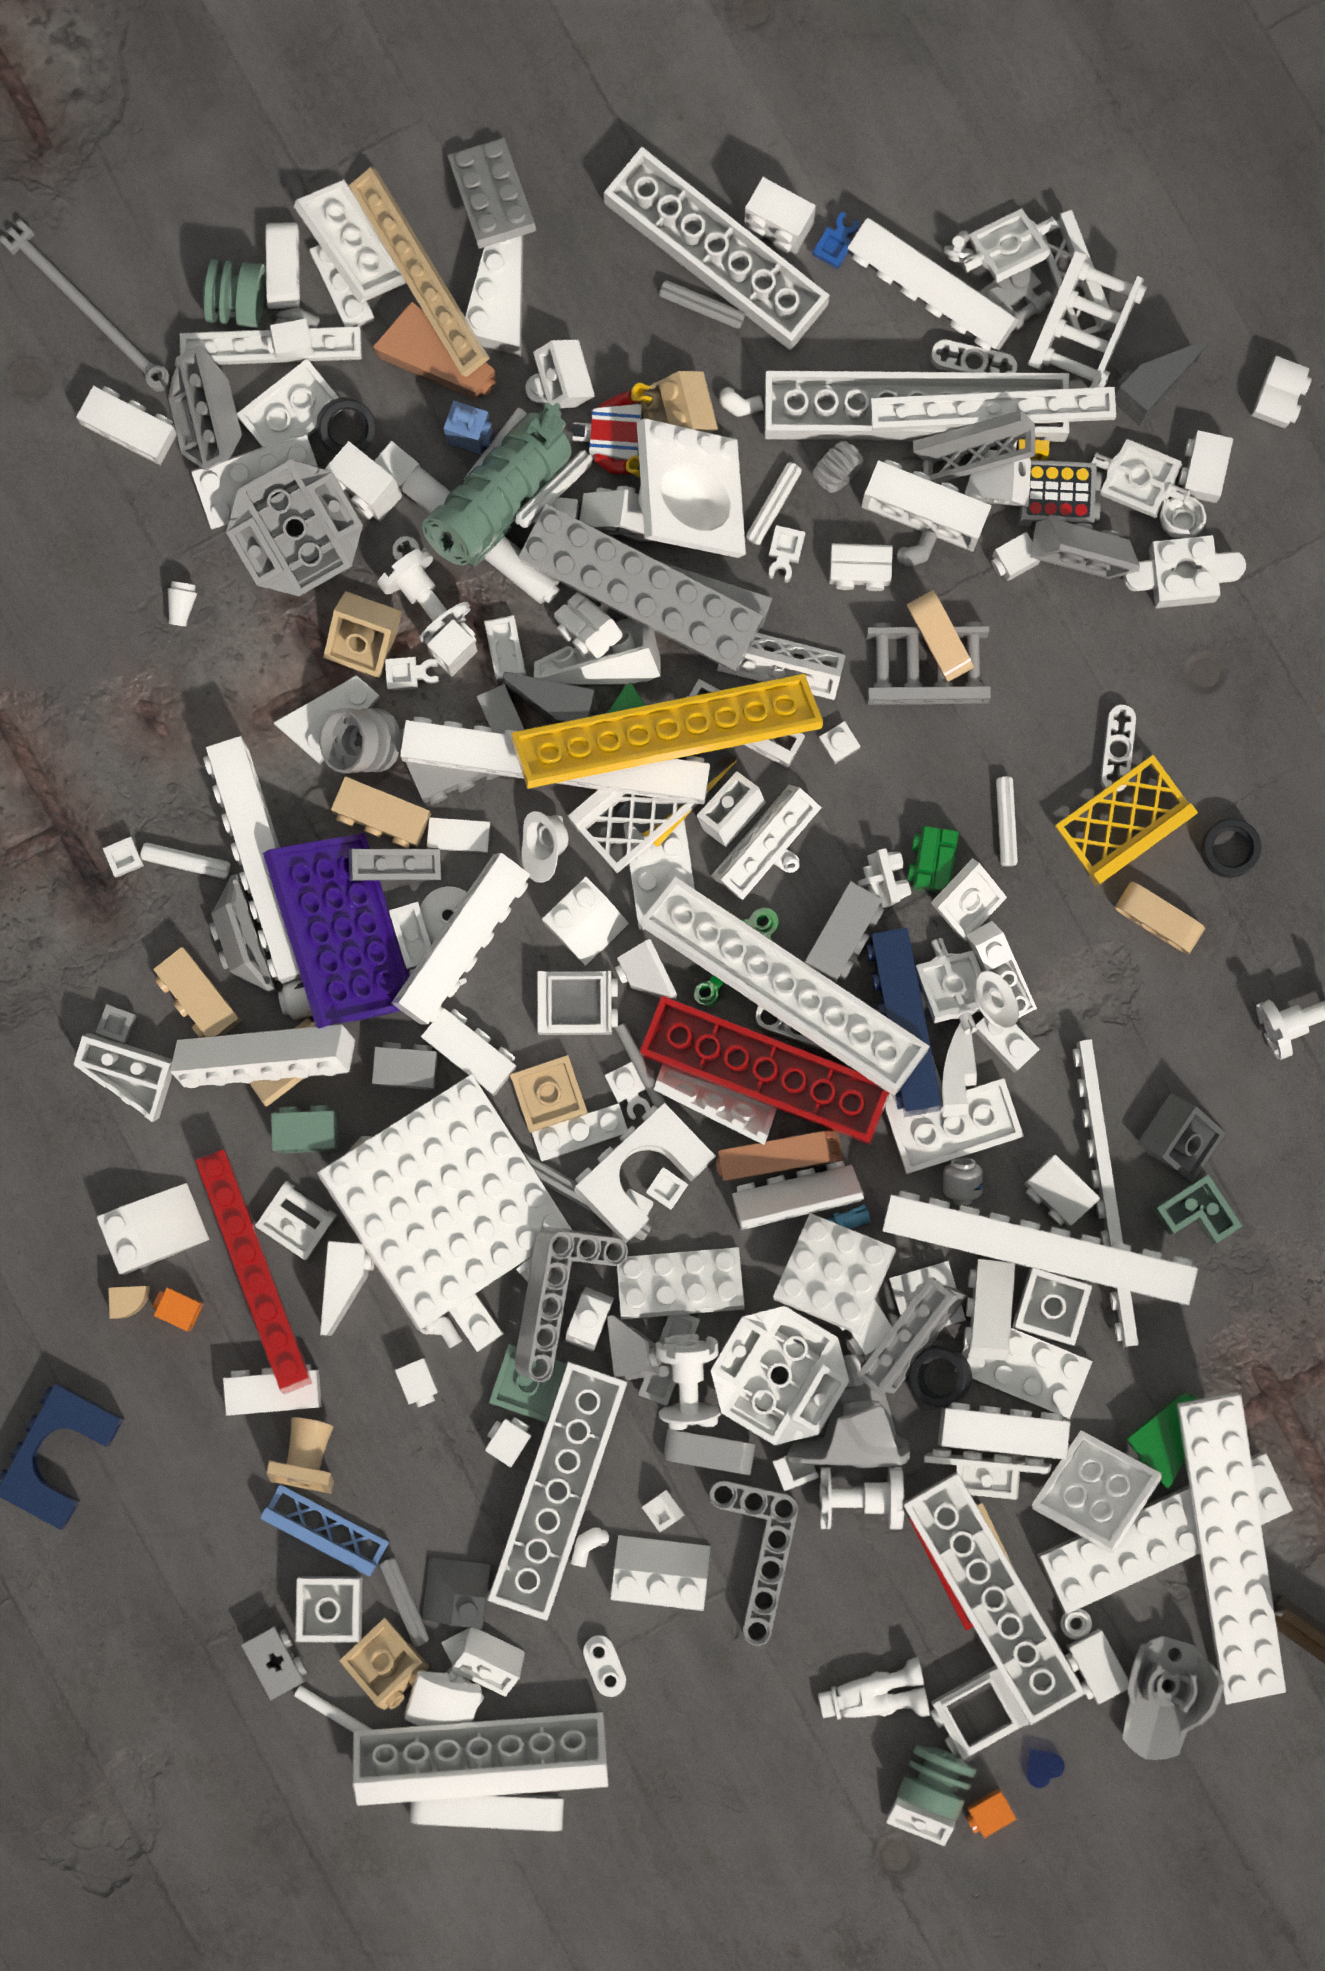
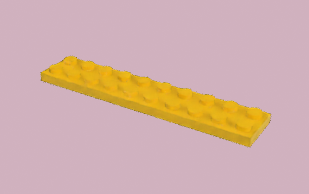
M805 674L512 732L511 741L528 789L822 729L823 719Z

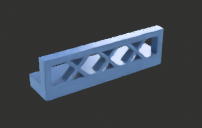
M282 1484L279 1485L269 1506L265 1508L260 1519L369 1577L373 1574L389 1544L388 1540ZM283 1493L294 1499L297 1512L285 1515L275 1509ZM300 1502L307 1505L310 1508L302 1510ZM312 1510L320 1512L325 1526L316 1529L306 1526L303 1513ZM299 1515L301 1523L291 1517ZM327 1517L337 1522L329 1524ZM340 1524L348 1527L352 1540L341 1544L334 1541L330 1528ZM326 1529L328 1537L318 1531ZM354 1531L363 1535L364 1537L356 1539ZM371 1539L380 1544L373 1560L361 1555L357 1542ZM354 1544L355 1551L349 1549L346 1546Z

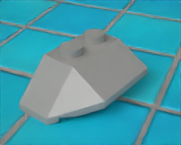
M197 346L176 357V370L172 377L168 400L181 454L203 470H208L230 459L242 434L228 378L202 346Z
M238 874L231 875L212 912L214 922L209 923L214 940L220 939L223 951L218 952L223 968H229L233 975L271 994L276 993L277 988L268 967L266 954L258 935L241 877Z

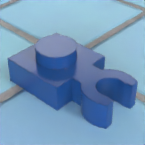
M844 212L840 213L837 218V229L833 230L827 227L812 252V256L837 270L850 251L847 248L852 240L847 237L854 235L859 228V221L857 219L851 227L843 225L842 222L846 217Z

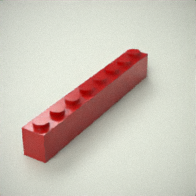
M223 1149L195 1160L280 1391L286 1394L312 1384L307 1365L228 1154Z

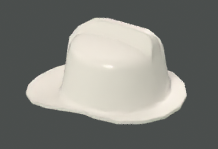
M533 811L524 820L521 851L524 870L530 874L529 878L535 882L544 883L550 880L555 873L558 855L566 849L569 838L562 816H546L542 812Z

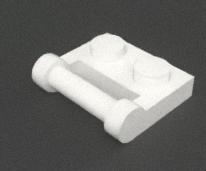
M286 1181L255 1227L307 1261L338 1215L331 1210L327 1212L294 1189L295 1186ZM286 1199L319 1220L320 1224L314 1229L281 1207Z

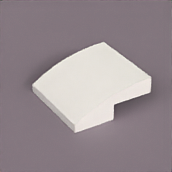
M418 1671L404 1714L405 1719L418 1726L470 1723L473 1721L482 1694L480 1684L450 1683L448 1673Z

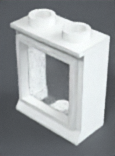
M538 971V1034L612 1035V1027H618V1009H612V997H618V978H612L611 971Z

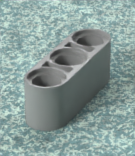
M667 1429L662 1460L751 1475L756 1444Z

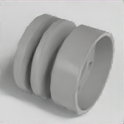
M341 708L332 711L324 719L320 729L319 745L321 755L326 764L336 772H382L389 769L396 762L401 749V734L394 716L384 709Z

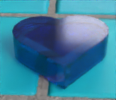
M1030 1749L1026 1778L1032 1786L1036 1788L1045 1787L1051 1778H1057L1064 1772L1065 1763L1058 1754Z

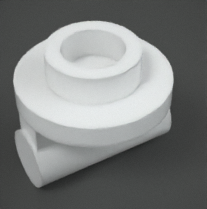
M961 231L953 239L954 246L948 245L944 247V253L949 255L950 260L961 262L974 255L973 250L965 248L966 242L969 240V233Z

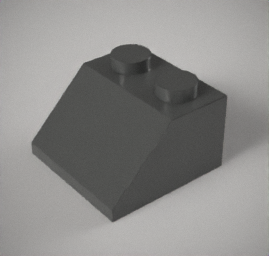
M1170 1093L1137 1144L1151 1157L1188 1182L1193 1183L1226 1133L1197 1106Z

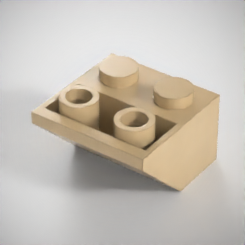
M678 371L650 385L651 388L643 392V396L652 397V401L649 404L640 402L645 419L711 433L718 429L704 372Z

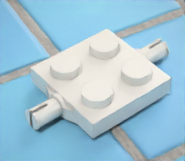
M1020 209L969 234L970 243L977 254L961 261L963 269L967 273L982 265L990 271L998 283L1051 257L1050 249L1044 242L1042 235L1058 228L1054 217H1050L1036 224L1027 217L1023 209Z
M1126 439L1121 451L1113 460L1099 453H1096L1095 458H1093L1092 463H1097L1096 466L1107 470V479L1100 491L1101 496L1154 518L1157 517L1164 500L1169 498V496L1184 503L1187 502V498L1190 496V491L1175 486V479L1182 467L1180 460Z
M939 938L938 941L935 939L931 942L936 957L930 962L915 965L917 979L934 1023L949 1019H960L964 1033L969 1034L971 1032L972 1034L977 1031L972 1015L980 1012L974 996L975 978L982 973L973 950L961 954L948 953L944 940L942 938Z

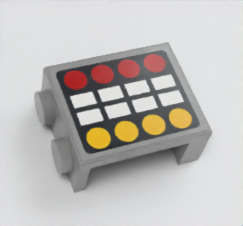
M1031 460L1028 507H1019V526H1031L1033 521H1042L1048 519V516L1051 515L1064 517L1067 519V523H1086L1093 526L1094 520L1099 521L1100 502H1095V492L1101 489V473L1096 472L1097 463Z

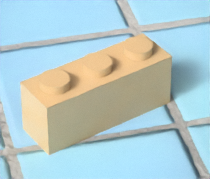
M346 776L331 808L333 814L337 815L336 821L350 827L357 823L365 827V833L377 838H381L382 834L393 838L392 843L404 849H409L410 845L418 848L429 822V817H431V813L427 809Z
M184 947L178 949L153 969L158 975L154 979L165 994L170 990L177 999L173 1002L176 1009L183 1017L189 1014L196 1023L192 1026V1029L199 1038L223 1036L242 1021Z

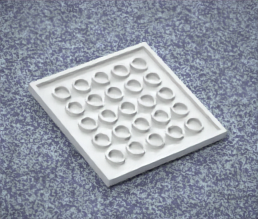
M472 1074L317 1173L417 1330H421L531 1257L534 1251L536 1236L543 1228L553 1227L572 1230Z

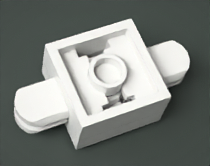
M1214 536L1154 541L1148 549L1149 560L1138 561L1140 564L1139 571L1124 575L1123 580L1126 587L1131 591L1153 590L1155 608L1213 603L1220 596L1219 583L1239 580L1246 570V561L1239 552L1215 553Z

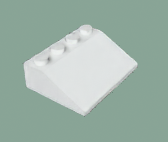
M844 1161L826 1165L827 1171L815 1173L814 1168L796 1172L797 1178L785 1181V1177L782 1175L766 1179V1186L756 1188L754 1182L737 1186L738 1192L732 1193L740 1230L860 1202L864 1199L853 1166H845Z

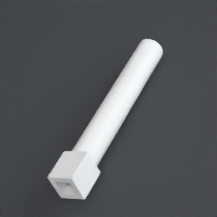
M392 441L374 461L395 478L402 493L404 492L429 514L437 506L444 505L446 497L451 493L423 470L417 461ZM504 537L484 559L539 604H542L544 601L550 603L560 591L557 587L559 581L521 562L518 557L522 550L508 538Z

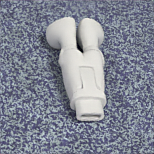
M919 1657L909 1659L905 1667L897 1672L889 1674L888 1672L876 1671L871 1676L845 1683L839 1687L832 1686V1691L818 1693L823 1718L837 1716V1719H841L842 1716L854 1718L875 1715L885 1717L894 1713L897 1709H913L919 1717L930 1716L925 1687L898 1694H888V1691L893 1688L924 1685Z

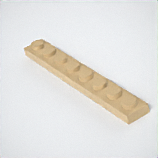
M370 167L352 182L349 187L461 375L468 377L490 358L376 169Z

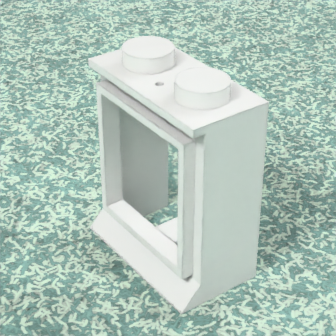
M996 1665L931 1701L935 1708L930 1711L931 1716L938 1728L942 1726L946 1728L950 1737L946 1738L945 1741L952 1754L957 1755L959 1753L963 1760L1013 1731L1029 1724ZM990 1682L1011 1722L967 1745L946 1706Z

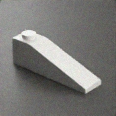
M631 618L620 620L615 624L623 633L622 638L613 646H609V650L603 656L595 658L589 652L583 655L577 648L573 649L566 646L535 661L534 678L563 684H634L641 681H650L660 676V655L654 630Z

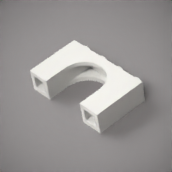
M665 1103L660 1108H657L655 1105L642 1116V1119L645 1121L637 1129L631 1126L619 1138L622 1143L615 1150L609 1147L598 1157L597 1160L600 1164L592 1171L586 1168L575 1179L578 1184L574 1192L625 1243L640 1231L649 1220L641 1209L625 1194L620 1183V1167L630 1155L644 1150L659 1152L670 1159L690 1181L696 1178L715 1158L712 1151Z

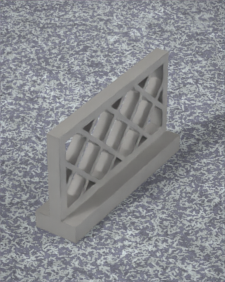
M930 1276L856 1376L878 1395L883 1396L886 1392L895 1393L911 1372V1366L917 1356L930 1347L966 1299L967 1295L963 1291L944 1285L936 1278Z

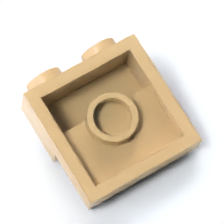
M386 1618L380 1621L339 1660L376 1706L383 1710L388 1707L390 1709L397 1707L404 1699L402 1693L410 1686L413 1687L417 1672H425L430 1668L414 1647L402 1637Z

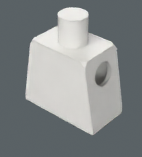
M1017 442L1013 445L1011 450H1016ZM998 446L997 450H988L984 458L994 457L1001 447ZM1030 458L971 474L964 495H979L987 500L986 503L1028 507L1031 471Z
M585 1287L568 1328L565 1342L594 1352L614 1298Z

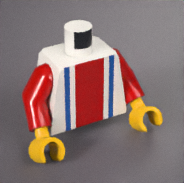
M637 383L632 390L620 393L600 403L598 408L592 410L591 424L574 423L573 441L590 442L589 451L595 463L612 475L633 474L640 478V470H637L640 465L637 422L641 420L642 411L641 404H638V402L649 404L652 401V397L643 396V392L651 388L649 385Z

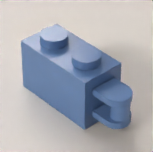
M453 400L444 426L447 444L482 454L484 446L489 448L494 434V430H491L493 423L489 420L488 412Z

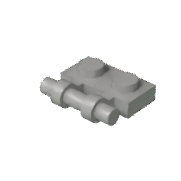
M1030 268L1020 271L998 283L994 280L979 291V293L1019 319L1014 327L1016 331L1025 325L1024 322L1034 314L1039 315L1045 311V306L1054 300L1049 291H1045L1039 297L1035 295L1033 291L1040 287L1041 282ZM1024 298L1028 305L1018 312L1014 311L1012 307Z

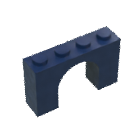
M55 1384L53 1388L48 1387L40 1400L43 1407L38 1416L33 1414L25 1428L29 1433L24 1442L19 1441L10 1456L13 1462L9 1470L3 1469L0 1473V1497L61 1530L66 1528L80 1500L52 1486L41 1475L37 1456L43 1440L52 1432L63 1428L77 1431L107 1447L111 1445L125 1418L62 1384Z

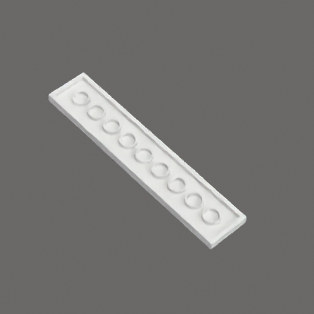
M677 877L671 881L641 919V927L893 1096L897 1094L930 1047Z
M1235 1392L1177 1404L1217 1666L1218 1672L1225 1683L1222 1692L1223 1701L1225 1704H1231L1285 1693L1286 1687L1241 1394Z

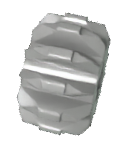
M847 441L837 443L817 463L813 472L814 478L821 487L827 489L830 493L839 491L860 470L864 461L863 456L857 448L850 445Z

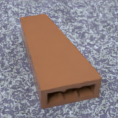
M413 302L409 304L373 346L375 355L380 359L475 400L482 394L484 396L489 394L496 384L495 369L486 362L468 377L461 375L424 311Z
M821 1131L768 1141L765 1145L757 1143L719 1150V1158H716V1168L719 1176L723 1177V1181H733L827 1165L844 1160L839 1133L835 1131Z

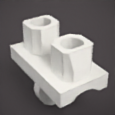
M885 848L867 856L869 866L863 868L866 878L859 880L858 885L862 888L868 887L869 892L882 898L881 908L890 907L900 902V899L911 895L909 882L906 879L896 882L894 879L893 871L903 868V859L900 852H887Z

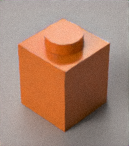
M166 1288L165 1293L160 1291L154 1301L153 1308L157 1309L154 1316L185 1331H191L204 1303L172 1288Z
M999 1788L966 1806L970 1812V1815L965 1817L974 1834L980 1831L984 1838L1017 1820Z

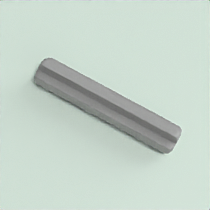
M668 280L664 281L661 286L660 296L669 301L735 328H740L744 321L745 313Z
M393 1557L382 1561L380 1568L413 1645L418 1647L427 1643L429 1636L396 1559Z

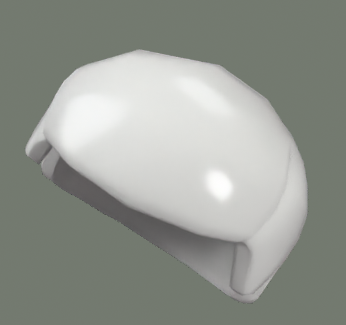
M1194 497L1187 498L1186 503L1175 498H1166L1160 513L1163 530L1169 536L1176 539L1192 538L1199 534L1205 526L1207 517L1204 506Z

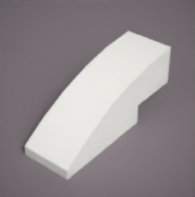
M961 1022L949 1046L944 1066L942 1084L943 1117L968 1115L966 1086L976 1085L977 1072L971 1032L969 1034L964 1033Z

